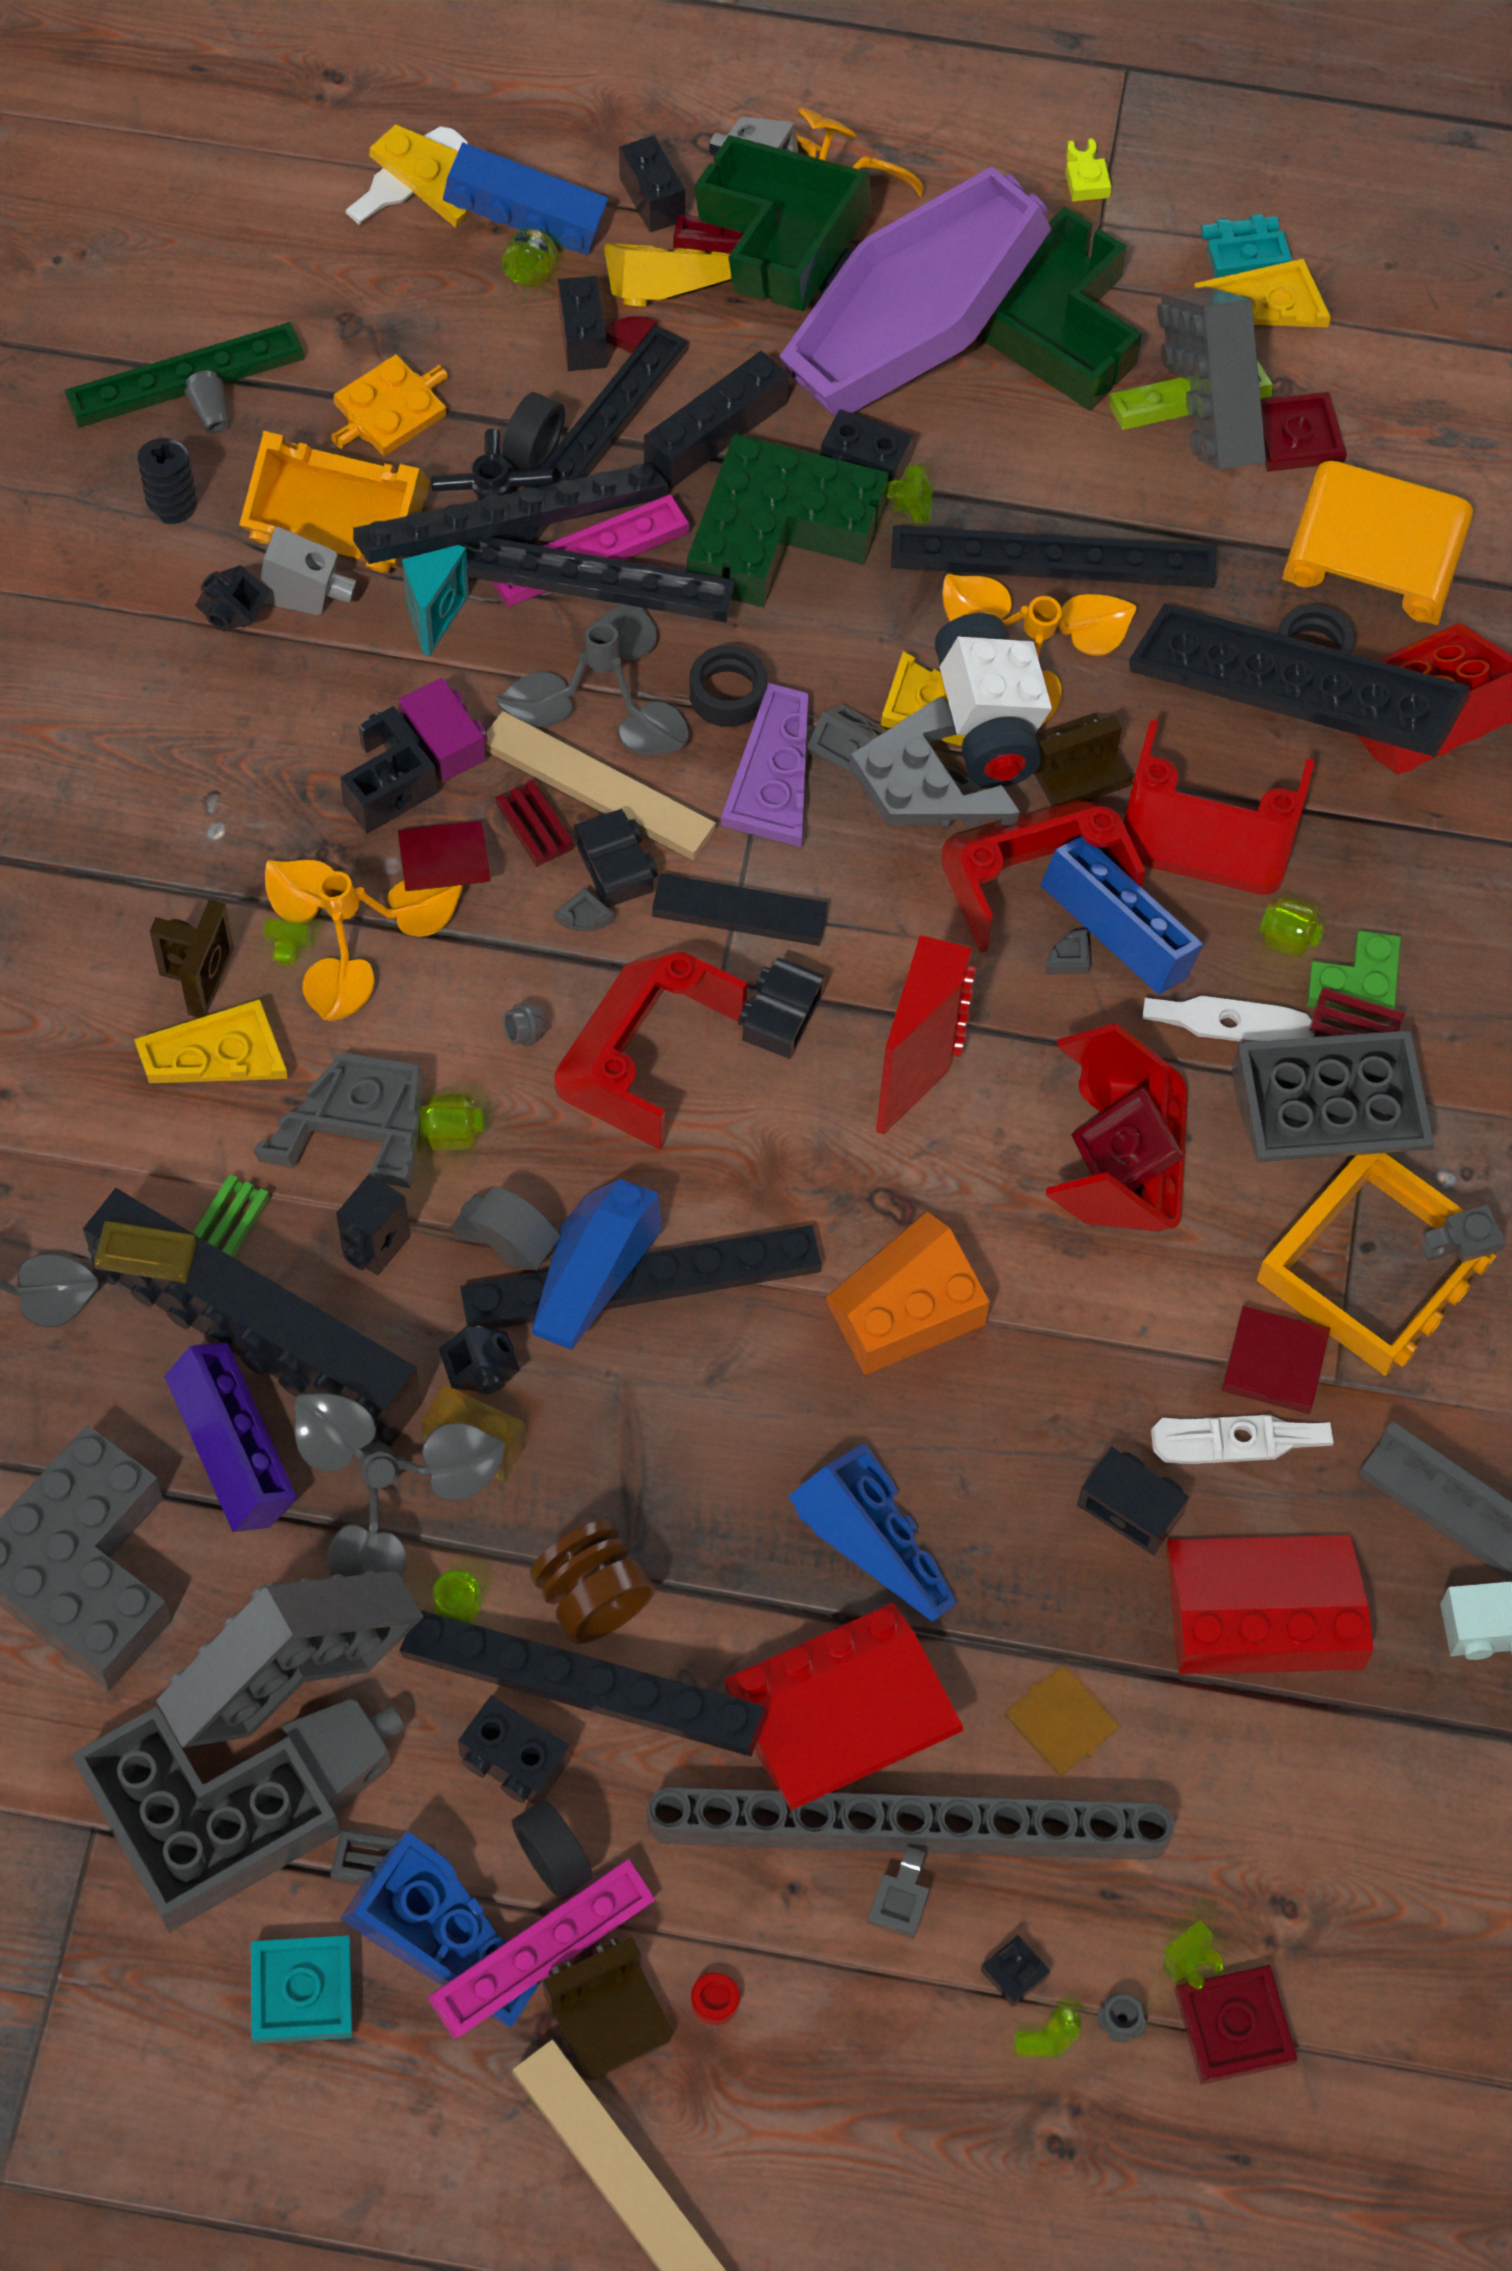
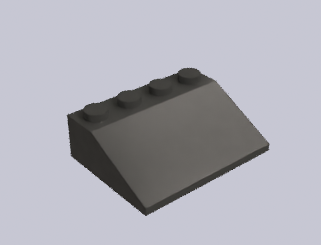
M1411 1031L1238 1043L1231 1070L1238 1108L1257 1162L1431 1150L1434 1148V1140Z

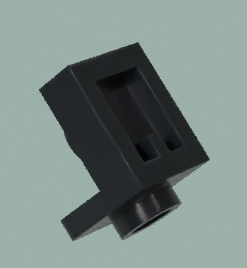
M394 706L383 712L370 715L358 727L361 747L366 753L383 744L386 750L409 737H412L421 748V741Z

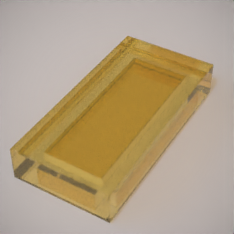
M105 1221L94 1259L95 1268L186 1283L196 1246L195 1235Z

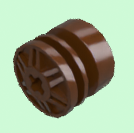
M608 1520L591 1522L563 1536L543 1552L530 1570V1578L537 1588L542 1589L544 1600L552 1605L559 1604L556 1609V1618L570 1640L576 1644L595 1641L620 1628L635 1617L649 1603L655 1593V1586L640 1563L634 1559L625 1560L629 1554V1547L625 1541L619 1539L618 1530Z

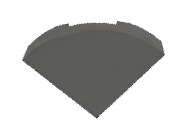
M585 887L554 912V920L568 929L595 931L612 924L615 921V913Z
M1087 929L1070 932L1066 935V938L1062 939L1051 949L1047 959L1046 974L1089 973Z

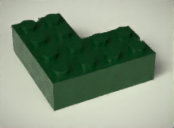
M729 135L713 157L714 164L709 163L694 185L699 221L744 233L728 257L733 292L764 301L769 295L771 296L772 303L804 312L872 208L869 173Z
M1064 207L1048 222L1051 231L977 337L1090 411L1111 390L1112 383L1116 385L1137 364L1142 333L1096 303L1122 278L1127 246L1099 228L1094 233L1091 258L1087 257L1093 224L1069 208Z
M733 434L687 556L686 572L724 578V567L730 568L729 579L735 580V591L732 600L764 608L787 545L864 565L874 538V532L877 530L886 504L889 473Z

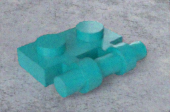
M1253 214L1244 220L1230 221L1229 218L1215 219V222L1212 224L1201 225L1202 240H1208L1206 251L1214 278L1291 262L1292 258L1283 230L1278 231V217H1263L1262 214Z

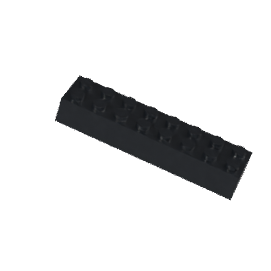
M118 1188L112 1191L84 1226L83 1231L88 1244V1252L93 1261V1270L102 1280L111 1285H115L117 1282L130 1289L132 1296L143 1305L152 1307L155 1304L165 1310L167 1316L181 1328L189 1329L193 1327L203 1333L204 1338L209 1344L228 1343L231 1351L241 1356L242 1362L248 1368L258 1374H263L266 1371L279 1379V1384L294 1396L307 1393H329L358 1402L369 1412L375 1425V1436L371 1442L380 1440L391 1447L421 1406L416 1366Z

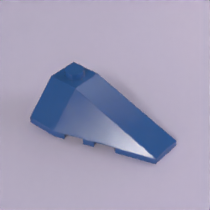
M619 1179L585 1195L561 1226L559 1233L561 1237L556 1243L532 1327V1334L534 1336L573 1350L662 1231L659 1193Z
M863 1443L826 1465L791 1493L788 1498L794 1504L798 1517L805 1524L809 1525L815 1534L933 1622L955 1606L957 1602L933 1556L919 1549L914 1537V1532L918 1528L911 1516L902 1517L893 1499L899 1493L894 1482L866 1444Z
M408 1831L404 1833L366 1878L340 1917L341 1920L377 1946L441 1986H444L506 1943V1940L500 1938L482 1913L484 1910L475 1897L471 1898L455 1876L457 1873L449 1861ZM536 1983L490 2016L511 2028L537 1989L538 1984Z

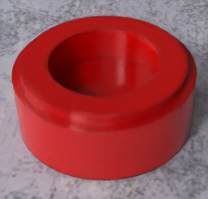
M711 1972L701 1976L694 1983L691 1991V2007L699 2020L709 2025H721L730 2021L737 2013L740 1992L737 1984L731 1977L720 1972Z

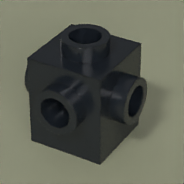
M239 565L221 572L215 571L211 573L201 585L203 592L195 606L206 615L210 624L225 632L251 624L257 617L270 591L243 566Z
M467 1326L439 1348L452 1389L477 1391L482 1395L492 1394L501 1390L505 1386V1382L520 1371L507 1331L486 1329L484 1326Z

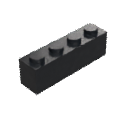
M761 350L645 434L644 464L651 463L667 482L668 487L672 489L728 448L733 434L744 436L787 404L789 374Z

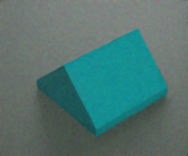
M460 545L402 559L407 611L422 653L427 656H431L469 598L466 548Z

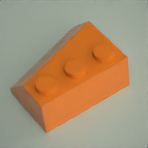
M928 1211L826 1297V1302L864 1376L985 1326L990 1305L989 1299L950 1227Z

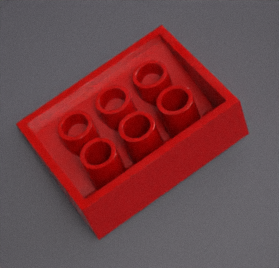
M1460 622L1376 660L1469 686L1470 698L1437 756H1443L1456 747L1471 740L1479 739L1486 733L1505 724L1512 723V655ZM1357 735L1373 758L1397 775L1412 771L1416 766L1435 758Z
M924 935L919 936L885 1047L876 1126L877 1133L885 1134L949 1072L953 1056L961 1058L967 1037L966 1029L970 1017L969 1008L974 991L972 987L977 967L970 965L971 947Z
M1351 1535L1167 1540L1166 1547L1178 1675L1365 1669L1374 1649L1369 1606Z
M894 1602L723 1679L727 1696L765 1706L768 1715L754 1752L791 1811L964 1731L963 1725L920 1642Z

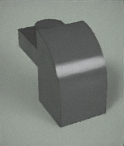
M493 1186L487 1195L474 1194L462 1206L460 1215L450 1227L460 1239L488 1243L508 1266L536 1271L561 1237L548 1220L530 1203L516 1194Z

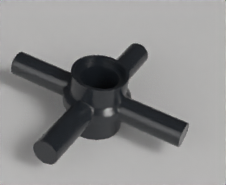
M491 428L485 431L484 454L473 462L472 473L431 476L432 492L473 490L477 495V499L482 500L489 496L512 493L513 487L553 484L552 469L512 471L508 467L507 460L500 455V431Z

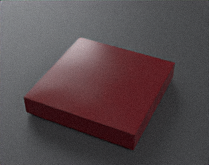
M1329 392L1260 399L1267 472L1315 467L1327 461L1345 463L1347 454Z
M482 821L398 830L405 891L491 881Z
M1144 1086L1071 1134L1092 1176L1107 1172L1131 1191H1134L1184 1158L1150 1092Z
M1242 1306L1221 1391L1310 1414L1330 1328Z
M1271 1965L1176 1985L1174 1990L1201 2085L1296 2064L1298 2060Z

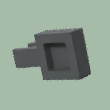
M1487 1204L1448 1216L1444 1222L1445 1228H1437L1426 1232L1424 1236L1427 1241L1421 1243L1420 1246L1427 1261L1457 1252L1461 1263L1502 1251L1506 1241Z
M907 1846L897 1878L886 1874L882 1875L868 1918V1924L914 1939L929 1893L928 1888L916 1885L926 1852Z

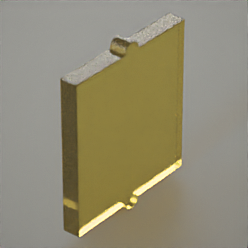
M1064 1666L1039 1686L1032 1685L1029 1694L1005 1713V1717L1060 1777L1085 1756L1088 1758L1093 1757L1095 1748L1118 1730L1119 1727Z

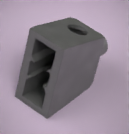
M348 1699L282 1726L284 1737L287 1738L289 1736L335 1814L390 1768V1756L384 1742L404 1731L405 1727L392 1705L367 1718L357 1700Z

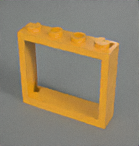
M1386 1153L1356 1155L1268 1254L1262 1262L1256 1281L1314 1324L1330 1328V1336L1386 1377L1396 1364L1401 1368L1406 1366L1418 1349V1346L1414 1344L1423 1333L1430 1337L1445 1317L1441 1311L1448 1303L1456 1306L1463 1299L1471 1287L1467 1281L1475 1272L1482 1276L1493 1263L1496 1255L1492 1253L1461 1263L1391 1346L1290 1272V1268L1367 1181H1370L1434 1229L1445 1228L1444 1222L1448 1216L1465 1211Z

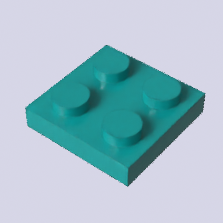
M350 1936L251 1941V2039L253 2044L353 2038Z

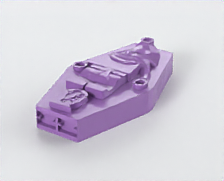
M991 166L868 236L855 248L779 356L793 380L835 417L839 409L853 413L963 351L976 339L1051 231L1044 215L1047 212L1046 206L1034 193H1031L1029 196L1026 195L1019 182L1011 174L1008 173L1006 176H1003Z

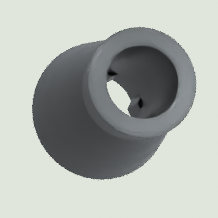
M201 371L191 375L186 381L185 395L203 422L206 432L215 434L224 431L229 426L226 417L223 381L217 378L216 373L213 371Z

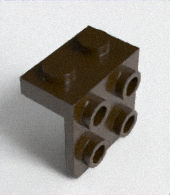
M633 1937L622 1942L619 1938L610 1939L597 1946L593 1950V1956L577 1964L574 1959L564 1961L553 1967L548 1972L549 1977L543 1979L544 1997L582 2076L587 2080H595L668 2044L672 2039V2029L641 1969V1953Z

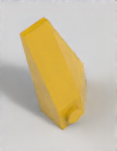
M605 243L604 246L611 293L624 298V305L647 306V299L661 300L731 279L728 259L730 253L712 251L711 254H705V251L681 248L674 249V252H668V249L634 244Z

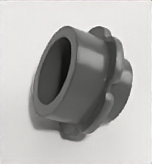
M1114 1994L1105 2000V2007L1101 2008L1098 2013V2023L1102 2030L1108 2032L1110 2039L1124 2043L1128 2042L1131 2037L1138 2038L1144 2032L1146 2027V2019L1144 2018L1145 2008L1138 1999L1126 1994ZM1124 2014L1127 2017V2021L1120 2022L1118 2015Z

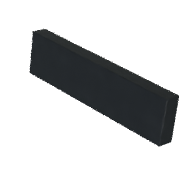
M660 873L652 907V917L820 946L828 902Z

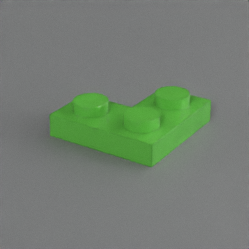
M1358 931L1355 938L1353 967L1312 961L1309 971L1306 1006L1315 1008L1320 989L1323 987L1395 1010L1400 936ZM1329 1001L1325 1005L1343 1012L1370 1015Z

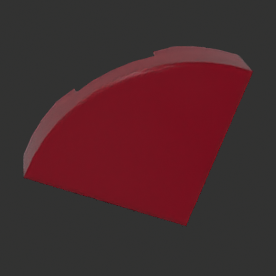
M641 316L618 319L605 327L606 341L632 354L654 325L657 326V321Z

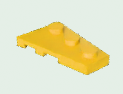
M396 124L370 147L369 156L411 189L415 195L455 228L472 213L442 201L447 177L458 151Z
M1304 259L1194 283V288L1207 286L1252 299L1254 325L1329 328L1331 316Z
M903 651L882 714L881 726L892 728L940 697H943L949 705L941 672L936 669L930 672L915 663V657ZM957 734L938 740L962 746L966 735Z
M260 999L134 1039L149 1084L288 1079L287 1070Z

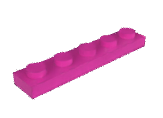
M670 494L542 547L625 560L688 534L689 523ZM491 581L507 608L547 592Z
M627 1859L433 1992L427 1999L453 2040L457 2039L545 1978L553 1967L578 1955L655 1901V1898L631 1861Z

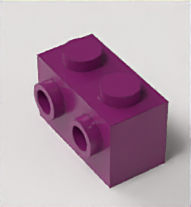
M443 678L398 699L400 715L421 741V749L435 765V773L441 782L485 761L484 743L488 742V738L482 724L477 719L471 720L466 713L467 707L462 695L457 689L451 691Z

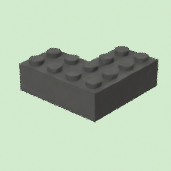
M1207 286L1161 293L1162 304H1158L1157 316L1160 327L1165 330L1166 343L1161 346V357L1165 368L1168 367L1169 373L1190 380L1191 391L1186 393V405L1189 415H1193L1195 431L1190 433V446L1193 455H1197V460L1219 470L1265 463L1266 456L1252 299Z
M87 1424L0 1518V1607L110 1691L172 1621L166 1601L110 1558L164 1498L158 1478Z
M371 1570L360 1575L347 1577L337 1574L328 1579L311 1581L309 1578H304L294 1583L280 1585L276 1582H270L256 1589L251 1595L252 1601L241 1612L236 1613L225 1621L223 1625L225 1629L213 1641L206 1643L196 1652L197 1658L186 1669L176 1673L170 1679V1686L156 1701L182 1748L247 1738L304 1682L369 1672L424 1616L397 1571L375 1573V1571Z
M158 1706L71 1754L80 1777L168 1933L340 1833L336 1815L289 1736L204 1785L194 1771Z

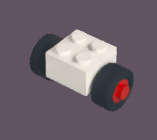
M974 613L958 617L948 622L939 630L935 638V650L956 733L958 735H966L962 742V754L967 773L975 784H979L982 787L993 788L1000 785L1003 787L1014 785L1030 777L1040 766L1041 752L1037 743L1036 732L1052 709L1033 641L1010 640L1006 625L995 615Z

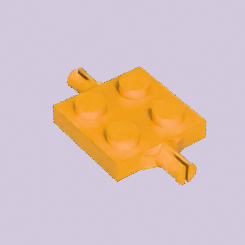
M395 354L335 393L334 404L346 416L349 423L331 434L335 445H338V448L341 449L357 437H360L371 443L384 457L446 416V406L432 393L431 389L448 379L445 369H442L441 365H437L429 372L420 376L413 372Z

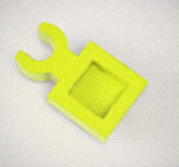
M1088 139L1087 151H1078L1074 146V141H1069L1066 154L1068 162L1065 173L1072 202L1110 198L1111 184L1105 159H1095L1096 142L1093 139Z

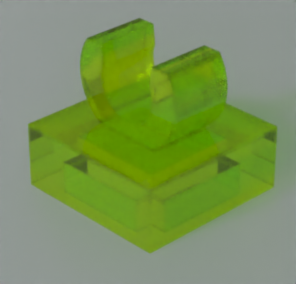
M922 464L906 466L905 481L894 480L889 482L887 497L888 499L894 498V511L905 512L909 510L915 523L930 521L933 487Z
M266 918L263 936L269 943L275 944L273 960L276 961V964L294 967L297 947L312 949L314 932L306 924Z
M1201 1920L1163 1949V1970L1175 1983L1186 1975L1189 1984L1196 1989H1201L1204 1986V1978L1196 1970L1198 1965L1208 1964L1217 1974L1223 1969L1221 1956L1212 1950L1213 1933Z

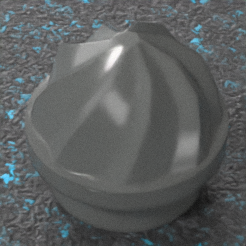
M515 1004L512 1010L505 1011L503 1015L504 1032L509 1042L513 1045L519 1043L523 1046L533 1045L546 1032V1016L535 1005Z

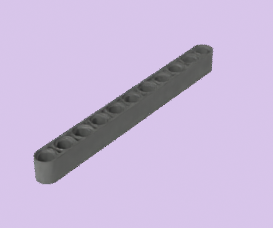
M669 1787L655 1792L649 1799L647 1807V1824L652 1837L661 1843L678 1845L905 1852L908 1846L926 1853L1150 1860L1158 1858L1165 1852L1175 1826L1173 1816L1163 1806L1154 1803L829 1793L791 1811L779 1791ZM665 1808H672L680 1812L682 1817L675 1823L666 1824L658 1820L656 1815ZM718 1809L727 1813L730 1819L723 1825H712L706 1821L705 1815L711 1810ZM767 1811L774 1814L778 1821L772 1826L763 1827L756 1824L753 1817L759 1812ZM807 1813H817L825 1819L826 1823L820 1828L813 1829L805 1826L801 1818ZM863 1814L871 1818L874 1825L867 1830H859L851 1825L849 1819L854 1815ZM904 1816H912L920 1821L922 1827L917 1831L909 1832L902 1829L897 1821ZM950 1818H962L969 1824L970 1830L965 1833H955L947 1827L945 1822ZM1000 1819L1010 1820L1015 1823L1018 1831L1011 1835L1002 1834L994 1827V1822ZM1046 1821H1057L1063 1825L1066 1833L1062 1836H1051L1044 1831L1042 1824ZM1096 1822L1106 1823L1112 1828L1114 1835L1109 1838L1098 1837L1092 1832L1090 1825ZM1142 1824H1152L1160 1830L1162 1837L1155 1840L1147 1839L1140 1833L1138 1827Z

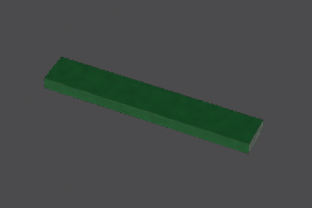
M287 322L65 389L64 392L77 427L81 428L186 396V381L197 372L213 371L216 373L217 378H220L223 384L304 360V351L291 322Z

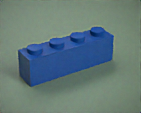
M462 142L448 174L442 201L524 232L538 231L540 235L528 234L561 245L570 251H577L588 256L601 224L608 197Z
M1082 836L1055 850L1040 884L1045 891L1158 995L1186 980L1203 946L1201 941L1101 850L1088 844Z

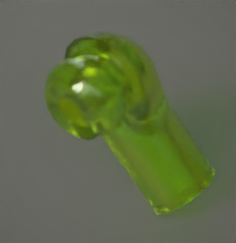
M1061 2006L1055 2009L1053 2018L1041 2032L1015 2031L1014 2056L1043 2058L1061 2056L1079 2036L1081 2021L1078 2018L1077 2012L1071 2007Z

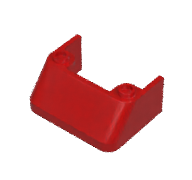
M1150 720L1123 822L1143 866L1260 895L1272 894L1279 890L1285 877L1315 760L1306 759L1298 792L1281 788L1272 789L1262 796L1257 812L1175 791L1178 780L1176 768L1169 761L1152 756L1158 721Z
M1075 800L1019 816L1017 823L1013 825H1001V822L954 835L945 841L942 847L941 865L980 953L988 951L993 914L979 884L994 880L999 876L1002 868L1053 854L1056 849L1081 836L1088 844L1102 847L1105 855L1142 888L1145 869L1118 813L1098 804L1084 800Z
M674 952L628 963L557 1067L554 1075L555 1091L563 1101L659 1150L665 1144V1110L629 1092L636 1079V1068L632 1059L623 1053L664 990L674 994H683L737 1022L747 1002V982L684 952Z
M1117 1023L1057 1039V1047L1081 1065V1077L1078 1082L1080 1094L1085 1101H1088L1092 1107L1099 1111V1115L1144 1086L1150 1092L1183 1156H1185L1188 1094L1186 1084L1176 1069ZM1184 1158L1134 1191H1131L1105 1172L1047 1187L1046 1196L1087 1225L1156 1232L1176 1228L1180 1223L1182 1212Z

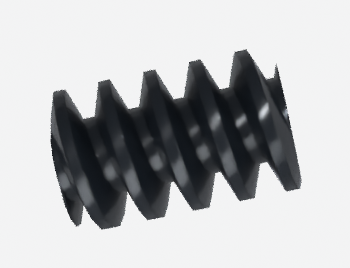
M158 438L150 440L141 447L137 457L147 507L164 524L184 522L197 509V496L195 494L196 489L189 453L180 442L173 439Z

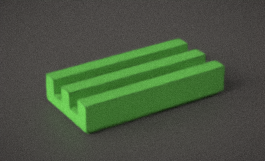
M229 1174L193 1234L206 1240L234 1193H237L208 1240V1243L217 1248L231 1228L246 1200H252L253 1202L222 1250L234 1258L268 1203L270 1196L268 1191L262 1188L258 1191L254 1189L253 1184L246 1181L244 1184L238 1182L237 1177Z

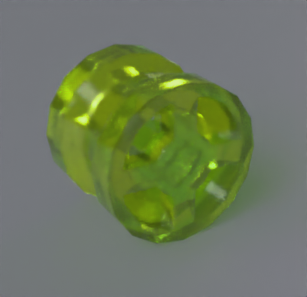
M459 1569L450 1570L436 1580L433 1588L436 1613L466 1623L473 1622L481 1609L480 1588L476 1578L469 1572Z

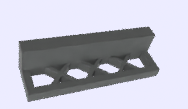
M840 704L822 712L807 748L854 774L849 767L851 754L888 729L844 704ZM940 760L963 795L978 792L979 784H975L969 775ZM941 820V825L948 828L954 824L955 820Z
M1392 1421L1385 1430L1378 1447L1363 1465L1358 1476L1512 1581V1502Z

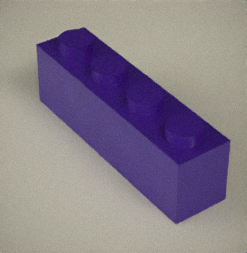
M228 1343L189 1346L164 1377L232 1532L270 1528L297 1499Z

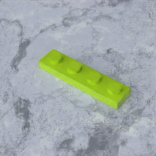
M1257 360L1260 399L1271 397L1272 383ZM1180 377L1109 393V407L1122 430L1187 416L1189 413L1186 405V393L1191 391L1190 380Z

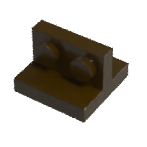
M1093 713L1036 734L1041 752V763L1034 772V775L1052 807L1075 800L1091 801L1131 786L1132 775L1118 753L1122 727L1115 715L1100 720L1097 714Z
M210 899L197 928L192 927L183 920L172 919L169 921L155 917L150 929L159 975L181 981L187 1013L197 1018L206 1016L234 949L226 904Z

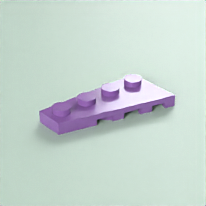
M768 683L721 816L722 827L802 847L808 693Z

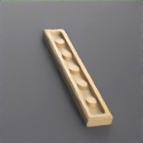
M504 711L500 713L486 732L488 742L484 743L486 752L604 814L622 809L628 820H636L642 834L693 861L716 831V822Z
M550 2040L512 2069V2074L659 2271H726L553 2040Z

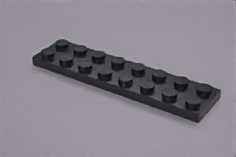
M1165 603L1129 659L1130 672L1433 757L1437 756L1470 698L1468 685Z

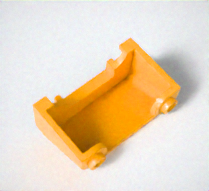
M264 431L239 526L244 530L251 532L249 539L269 545L275 527H280L332 549L340 556L365 561L367 569L389 574L390 568H399L403 557L369 564L353 542V528L368 525L375 521H386L408 516L416 512L421 513L431 481L420 468L400 464L397 472L394 466L384 463V466L311 449L307 444L299 442V445L287 442L284 441L285 437L283 435Z
M1323 462L1318 466L1313 478L1282 580L1292 582L1300 587H1310L1322 583L1326 572L1403 594L1402 607L1413 620L1438 625L1470 528L1474 509L1470 503L1458 496L1341 462Z

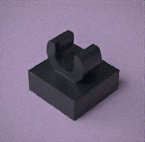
M1019 1935L1014 1937L982 1964L980 1970L1012 2007L1046 1980L1051 1972Z

